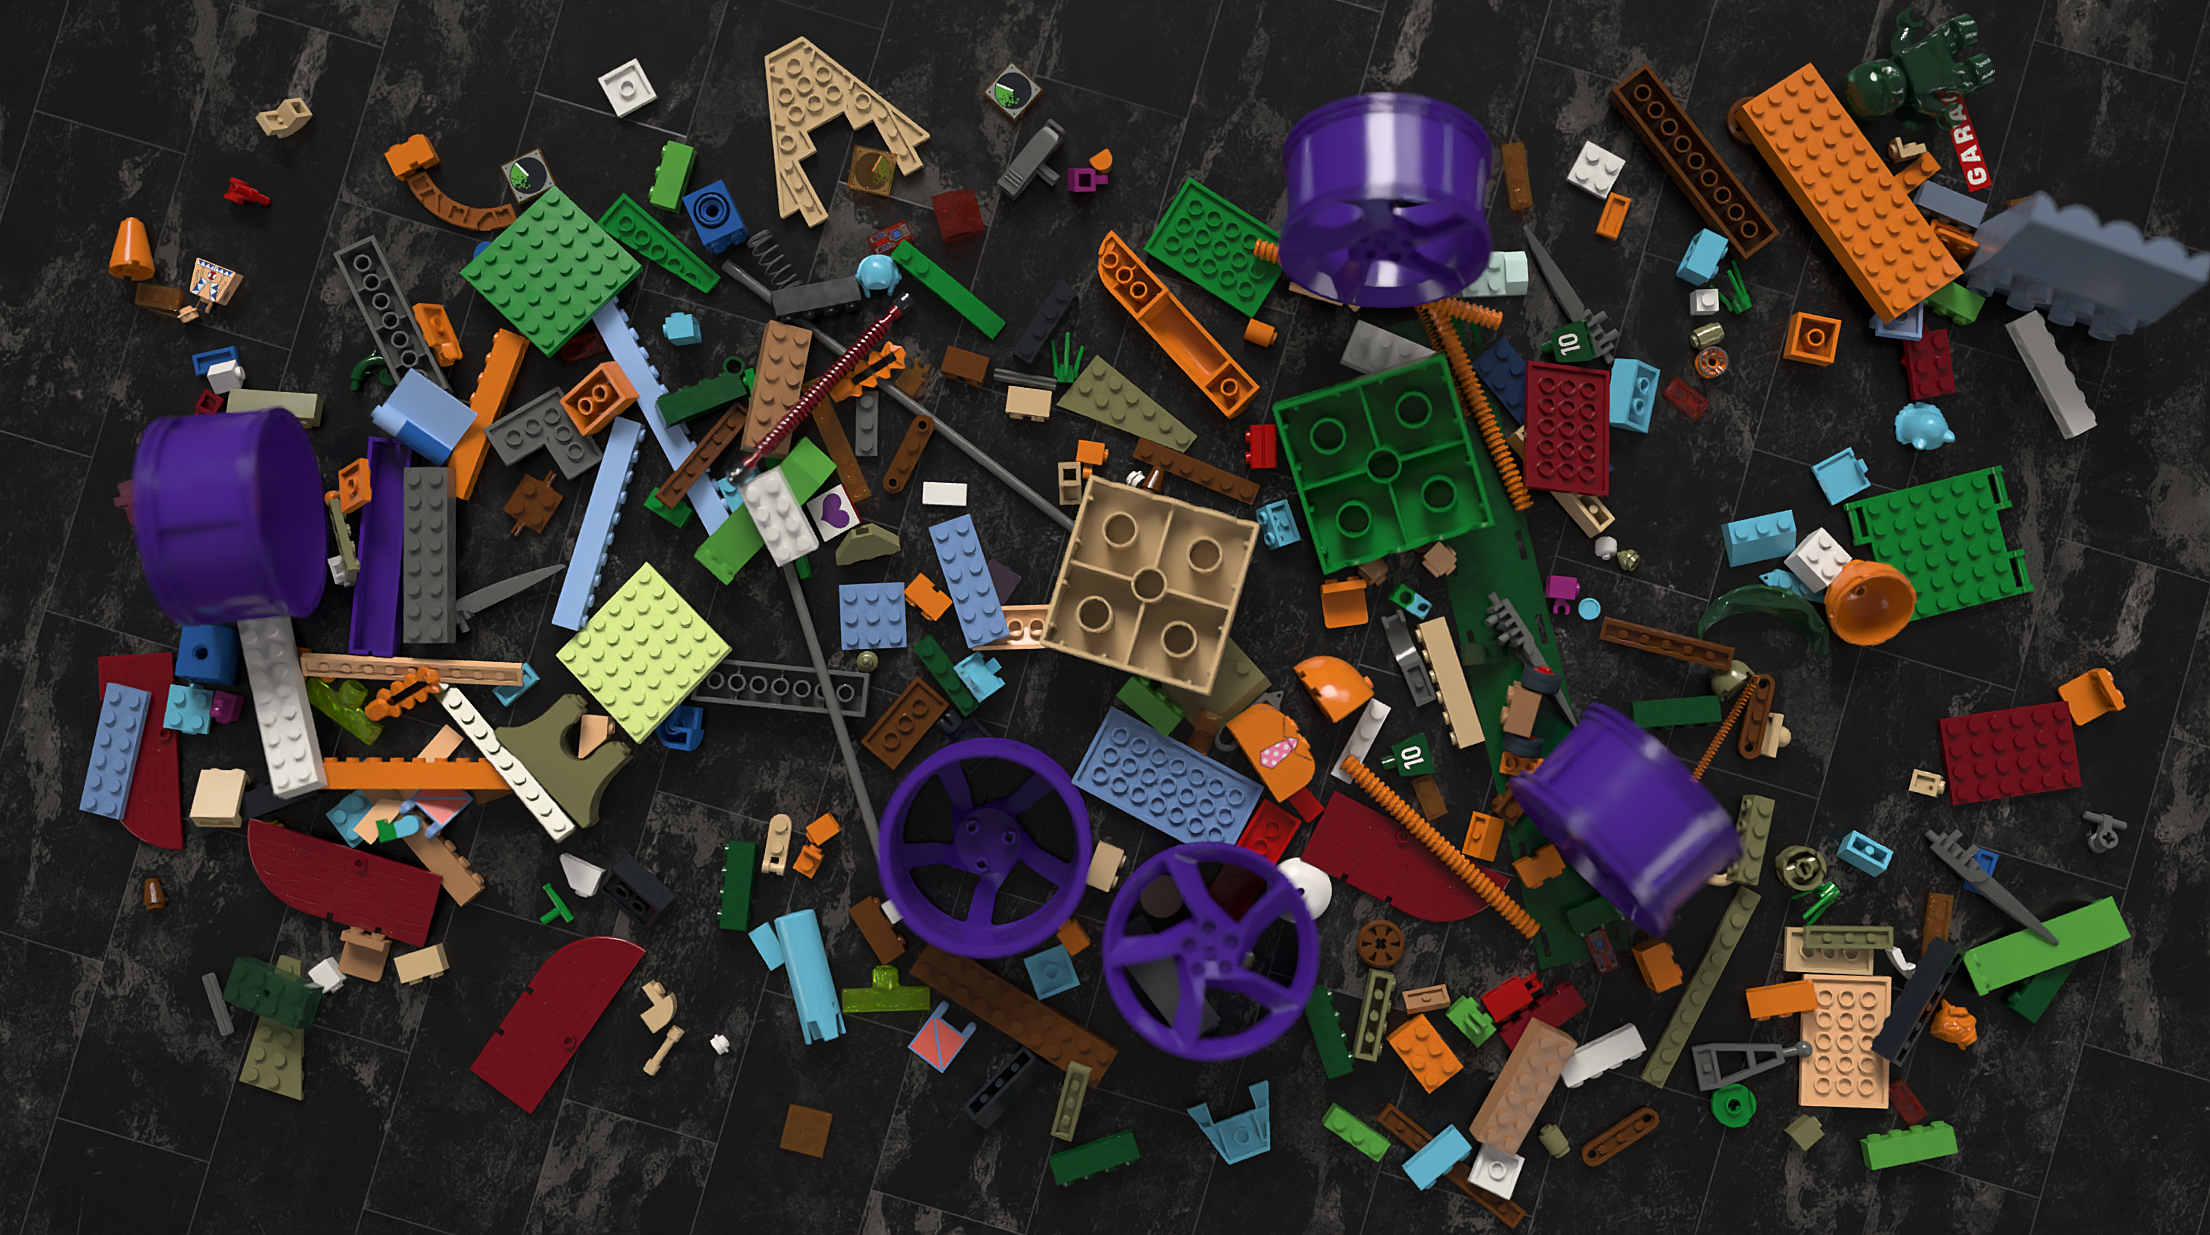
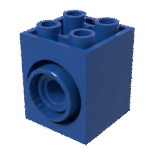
M722 180L682 198L704 246L710 253L715 252L717 254L727 249L726 246L732 243L735 245L740 244L750 235L729 189Z
M216 623L214 626L183 627L175 675L191 682L234 686L241 647L240 633L236 632L235 628L228 627L224 623Z

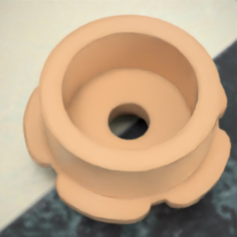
M191 305L179 310L181 315L177 318H180L183 324L199 317L198 309H193Z

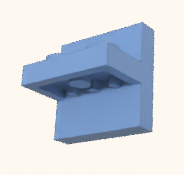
M1924 300L1886 325L1883 324L1882 320L1875 313L1870 319L1869 328L1876 329L1875 336L1919 341L1922 338Z

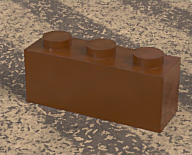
M870 895L848 911L882 964L885 965L907 950L905 945L908 943L902 933L897 934L894 929L896 924H892L889 917L883 912L881 900Z

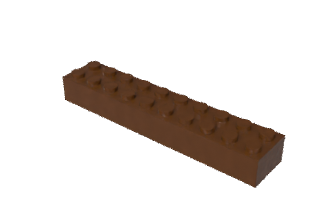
M1647 63L1609 92L1608 98L1712 231L1728 239L1725 246L1728 247V251L1738 264L1780 234Z
M928 942L909 972L1066 1072L1071 1061L1092 1068L1088 1086L1093 1089L1096 1088L1118 1053L1117 1047L1044 1001L1039 1000L1033 994L974 957L956 954Z

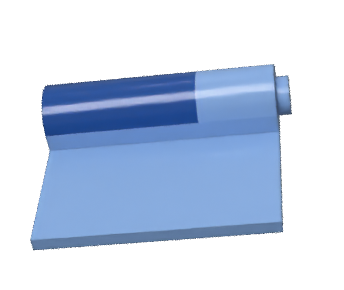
M411 368L382 407L378 405L371 416L374 418L372 420L374 424L436 466L441 467L478 414Z

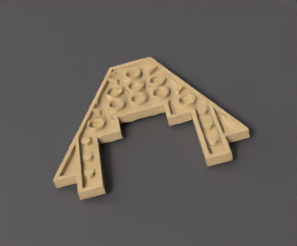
M803 36L765 56L779 209L782 219L801 210L810 228L829 219L799 162L817 153L807 133L843 113L846 114L854 131L874 121L892 155L896 156L895 160L904 177L923 167L914 147L929 140L930 135Z

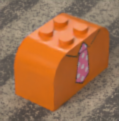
M1268 704L1253 705L1225 724L1269 793L1279 803L1307 785L1312 779L1315 764L1308 751L1311 748L1304 737L1296 733L1299 729L1295 722L1288 716L1285 717L1273 706Z

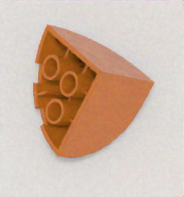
M1316 656L1306 659L1293 667L1329 722L1338 721L1374 694L1372 690L1374 685L1367 676L1363 678L1353 666L1339 658Z

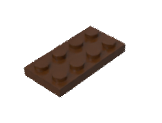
M917 676L863 738L861 743L894 770L948 708L950 703Z

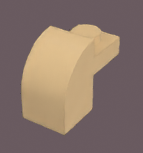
M301 98L284 100L276 111L259 113L256 120L268 136L277 134L279 138H283L303 127L311 118L312 113Z
M1059 462L1060 505L1081 504L1080 462Z
M652 980L642 988L655 1006L643 1013L641 1017L654 1033L674 1017L677 1010V1000L674 993L665 997V990L662 985Z

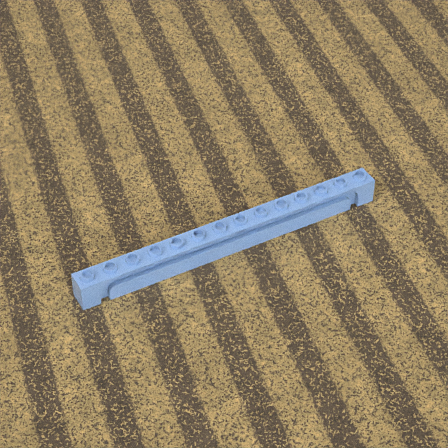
M615 296L592 319L613 358L618 362L640 395L637 402L673 469L676 471L697 447L695 441H690L688 437L690 431L685 422L666 430L664 429L654 405L659 396L669 392L665 385H660L657 380L660 377L654 365L650 367L647 361L650 357L644 347L640 348L636 340L639 339V336L634 328H629L627 324L629 318L624 309L620 310L616 303L619 302V299ZM708 467L688 490L687 495L711 536L730 516L728 511L730 507L726 499L721 498L718 492L721 489L716 479L712 480L708 472L711 470Z

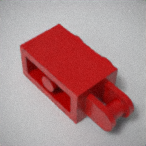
M1532 972L1522 979L1515 975L1479 997L1496 1023L1498 1021L1501 1023L1512 1017L1511 1013L1516 1010L1522 1011L1530 1006L1529 1002L1533 1000L1530 994L1543 986V983L1538 981L1536 972ZM1529 981L1532 987L1527 989L1524 984Z

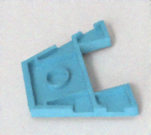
M1267 1080L1249 1086L1256 1108L1213 1123L1206 1102L1187 1108L1188 1113L1197 1122L1198 1126L1211 1140L1228 1164L1270 1150L1269 1086Z

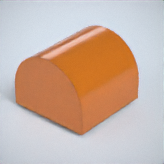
M1105 149L1089 160L1090 167L1095 169L1097 174L1108 173L1112 168V155L1109 150Z

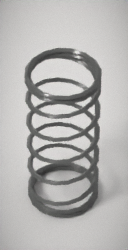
M764 230L753 236L746 245L748 248L755 247L752 253L753 256H762L758 263L760 266L769 265L765 270V275H775L771 280V284L781 285L778 288L780 290L787 282L796 278L798 274L791 276L784 282L773 283V280L781 272L790 268L792 264L785 266L778 272L766 273L771 265L783 259L785 254L779 256L773 262L767 264L760 263L766 254L779 247V245H775L765 253L754 254V251L760 244L773 237L770 230ZM765 235V236H764L763 238H761L760 240L754 242L756 239H758V238H760L761 236ZM796 281L784 289L803 286L804 283Z

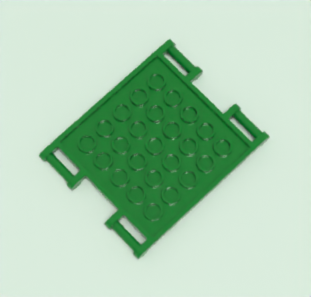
M2002 465L1843 504L1844 511L1847 510L1854 540H1852L1853 546L1869 543L1873 562L1892 565L1910 581L1916 591L1917 602H1915L1914 612L1909 622L2035 590L2033 584L2030 583L2023 557L2025 555L2024 548L2007 552L1997 510L2013 506L2011 500H2008L2001 473L2003 471ZM1990 474L1993 475L2000 502L1998 504H1995L1987 477ZM1858 507L1860 508L1863 524L1867 535L1866 537L1862 536L1860 524L1855 509ZM2010 558L2015 559L2021 587H2016Z

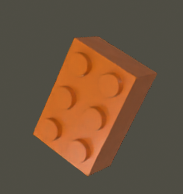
M613 361L601 363L560 400V403L582 436L598 434L616 416H619L634 403L640 395L618 362Z
M1421 1012L1414 1015L1386 1037L1429 1094L1463 1068L1462 1064Z

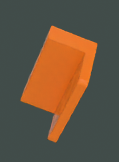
M1473 811L1462 853L1493 862L1505 820Z

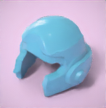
M879 254L868 256L862 260L855 275L858 285H862L867 298L871 296L868 289L888 288L887 294L892 296L896 284H899V280L902 279L894 260Z

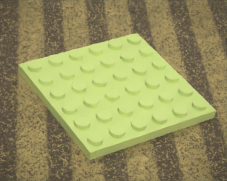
M646 562L586 623L585 628H582L556 656L633 739L641 744L732 651V648Z

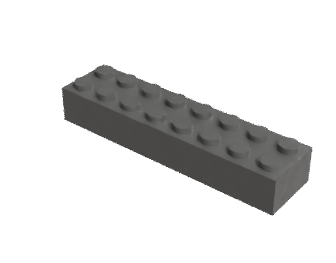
M374 235L369 236L333 253L397 385L412 368L448 394H453L441 366L437 363L432 348L429 347L423 338L424 333L421 326L416 321L415 313L377 238Z
M448 467L404 468V643H456V469Z
M723 659L695 687L691 695V700L829 713L816 669L808 667ZM827 669L841 714L867 717L872 674Z

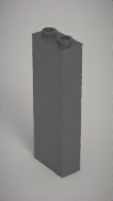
M1142 913L1127 923L1123 929V936L1126 938L1158 935ZM1174 955L1157 960L1125 964L1161 1014L1173 1027L1181 996ZM1204 995L1197 1036H1201L1206 1030L1209 1032L1213 1031L1219 1026L1218 1021L1221 1020Z

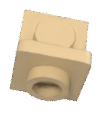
M1898 137L1889 143L1888 152L1890 157L1893 158L1894 163H1899L1920 157L1926 152V147L1924 143L1916 145V142L1902 146L1901 139Z
M1914 769L1909 790L1938 798L1939 794H1943L1946 782L1942 781L1943 777L1940 775Z

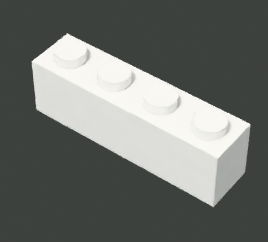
M1628 1023L1575 1049L1560 1074L1563 1084L1568 1088H1576L1582 1085L1583 1080L1589 1077L1593 1079L1603 1074L1602 1071L1605 1069H1615L1623 1064L1622 1061L1628 1058L1632 1060L1642 1055L1641 1052L1646 1050L1636 1027Z

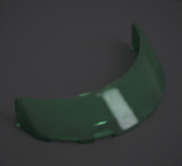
M1757 584L1737 588L1717 599L1702 615L1693 637L1703 640V633L1714 623L1729 615L1746 611L1766 612L1789 621L1805 635L1816 655L1819 656L1828 655L1830 633L1813 605L1807 600L1783 587Z

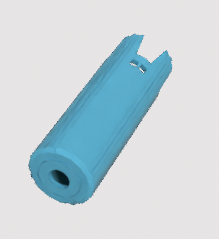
M812 909L802 910L776 918L774 923L806 1044L812 1043L810 1031L814 1040L824 1038L825 1041L838 1037L837 1025L840 1033H846L815 911Z

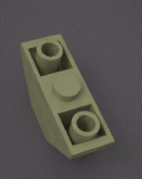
M873 523L851 528L836 550L837 565H850L855 561L871 560L876 556L891 555L901 551L899 536Z

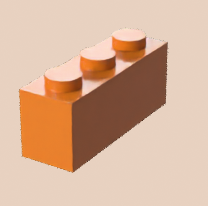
M1812 979L1746 989L1751 1018H1756L1757 1021L1768 1020L1772 1015L1789 1017L1792 1016V1012L1801 1011V1014H1809L1815 1012L1814 1009L1818 1008Z

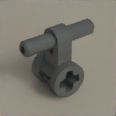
M2088 811L2083 814L2085 820L2097 823L2096 834L2090 836L2088 840L2090 849L2095 853H2103L2117 845L2118 837L2112 831V828L2123 831L2127 828L2126 822L2113 819L2110 815L2103 813L2098 815Z

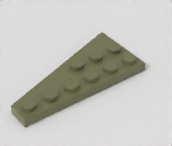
M1098 355L1056 404L1058 407L1084 415L1183 454L1197 438L1192 431Z
M285 955L279 957L239 1080L298 1100L304 1099V1071L302 1065V1057H304V1022H302V1011L304 1010V1002H302V988H304L303 961Z

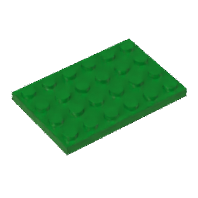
M1190 177L1143 249L1150 256L1249 318L1254 317L1283 271L1279 262L1274 264L1272 260L1268 262L1265 258L1261 260L1259 256L1253 257V251L1258 239H1262L1261 242L1268 241V244L1275 243L1274 246H1278L1280 234Z

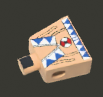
M197 258L190 286L191 293L201 296L196 308L209 313L213 302L225 306L240 284L243 276Z

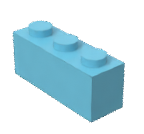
M1451 1124L1404 1163L1402 1167L1422 1191L1424 1188L1428 1189L1433 1186L1439 1175L1447 1174L1457 1160L1462 1161L1470 1154L1469 1150L1472 1148Z

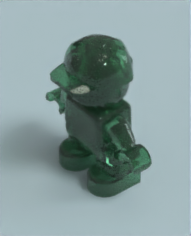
M1910 5L1897 16L1896 23L1899 29L1891 42L1893 57L1875 61L1867 60L1853 68L1843 79L1842 90L1845 105L1856 119L1868 122L1891 116L1902 105L1913 104L1920 114L1936 118L1937 124L1943 130H1953L1961 125L1962 122L1951 119L1949 112L1957 109L1959 103H1950L1944 107V103L1938 99H1952L1955 96L1956 98H1964L1980 92L1994 81L1995 70L1990 58L1983 53L1970 57L1962 63L1955 64L1953 61L1952 53L1970 48L1978 41L1977 25L1969 14L1959 15L1946 23L1937 25L1923 39L1912 45L1914 31L1920 28L1925 21L1921 19L1914 23L1910 20L1909 13L1914 10V5Z

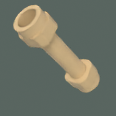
M673 1025L667 1033L668 1037L654 1058L649 1059L643 1068L648 1074L654 1076L659 1070L661 1061L674 1042H678L682 1037L684 1031L681 1028Z

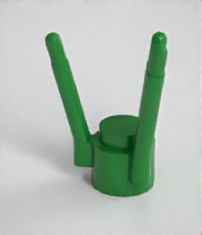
M1732 260L1731 263L1738 284L1731 270H1728L1727 274L1736 295L1730 298L1731 303L1719 291L1718 298L1727 306L1729 312L1734 310L1736 314H1739L1750 308L1752 304L1749 301L1750 298L1746 292L1736 261ZM1713 285L1709 286L1710 289H1716Z
M1067 332L1065 337L1064 365H1060V369L1058 367L1054 340L1050 339L1054 377H1057L1058 383H1074V378H1078V369L1084 351V346H1081L1073 369V366L1069 365L1070 333Z
M1829 881L1825 885L1822 882L1812 890L1801 891L1792 896V899H1797L1814 891H1819L1816 895L1820 901L1803 915V919L1808 918L1820 906L1822 907L1807 925H1812L1836 901L1835 899L1840 896L1838 888Z

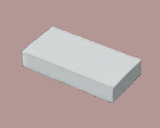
M924 482L923 504L966 506L967 484Z

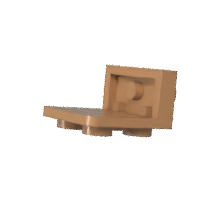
M356 927L342 931L340 940L346 942L338 970L374 982L381 980L392 940L386 939L384 935L378 933H365L363 929Z

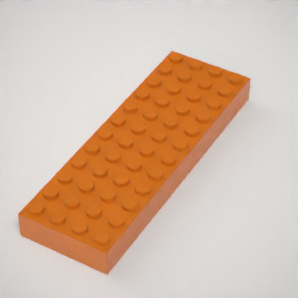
M1811 62L1744 104L1734 115L1735 119L1884 325L1899 317L1963 273Z

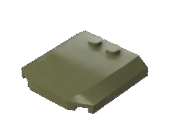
M1228 637L1210 697L1161 682L1162 689L1166 692L1167 697L1183 707V711L1186 712L1184 717L1191 725L1214 735L1272 685L1230 637Z

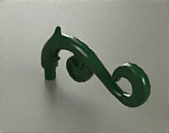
M374 350L354 367L350 377L352 379L350 390L359 392L360 384L364 381L365 376L371 374V372H368L371 368L388 366L383 355L376 356L377 350ZM385 368L380 372L379 379L382 384L389 387L397 386L393 375H389L388 369Z

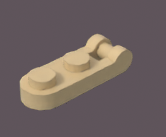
M778 814L771 819L762 873H769L770 871L784 876L792 832V820L788 815ZM772 857L779 858V863H771Z

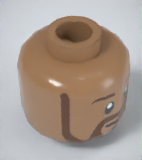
M1381 558L1356 565L1358 567L1356 570L1357 575L1361 579H1365L1368 586L1375 583L1379 586L1388 578L1385 575L1388 572V566Z

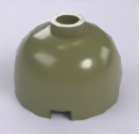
M1732 660L1729 671L1713 668L1715 672L1711 676L1710 685L1714 694L1718 695L1720 701L1723 702L1724 696L1729 699L1748 684L1745 680L1748 677L1752 678L1755 676V673L1745 663Z

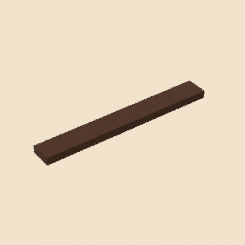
M1390 1102L1376 1118L1380 1124L1417 1153L1434 1139V1137ZM1457 1160L1452 1165L1453 1168L1445 1174V1176L1512 1229L1516 1227L1527 1213L1511 1199L1506 1200L1469 1182L1468 1179L1472 1168L1464 1161Z

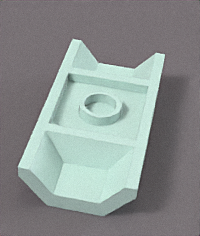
M1492 252L1491 262L1484 274L1471 286L1450 296V298L1526 295L1528 267L1525 252Z

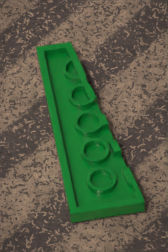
M625 193L619 197L596 223L608 234L707 295L722 279Z

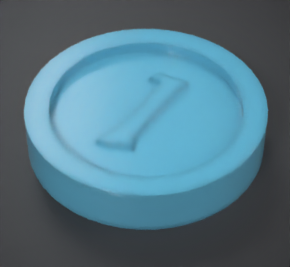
M1593 598L1583 599L1578 605L1579 615L1587 620L1596 618L1600 613L1599 603Z

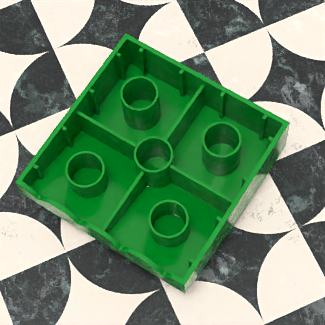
M1443 351L1275 402L1273 412L1324 575L1346 566L1367 563L1387 554L1411 550L1431 541L1455 537L1471 529L1495 525Z

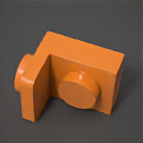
M812 843L810 846L804 845L793 868L813 878L825 856L821 853L822 849Z

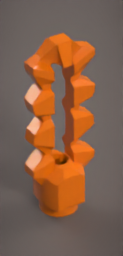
M888 341L881 354L872 351L867 362L860 360L856 364L854 372L850 371L830 391L833 400L837 403L850 396L861 397L863 395L862 386L875 388L878 385V377L889 379L891 378V369H905L904 360L906 352L903 347L893 345ZM892 352L894 353L897 360L855 386L851 379L855 375L863 372Z
M424 665L420 666L416 675L408 673L404 677L403 682H393L390 690L384 688L379 690L376 699L365 707L367 717L371 721H379L386 716H400L402 707L410 710L416 704L415 699L419 702H424L428 698V692L439 693L442 690L440 686L441 676L436 670L428 669ZM427 677L426 682L429 685L394 705V700L391 696Z

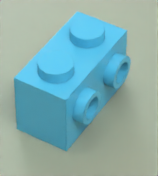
M673 313L671 317L665 318L666 324L663 325L665 338L668 337V340L674 345L680 346L702 342L699 321L692 314Z
M1854 830L1843 838L1836 856L1876 877L1886 870L1893 851Z

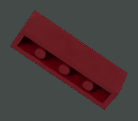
M1569 982L1558 984L1553 988V993L1548 996H1541L1535 1001L1536 1005L1530 1009L1528 1007L1518 1013L1519 1017L1513 1021L1507 1020L1500 1026L1501 1029L1497 1032L1511 1052L1515 1049L1532 1017L1557 1028L1587 1007L1572 984Z

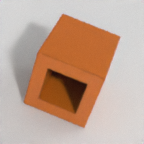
M828 812L806 827L808 831L806 836L812 844L816 842L819 846L842 829L831 813Z

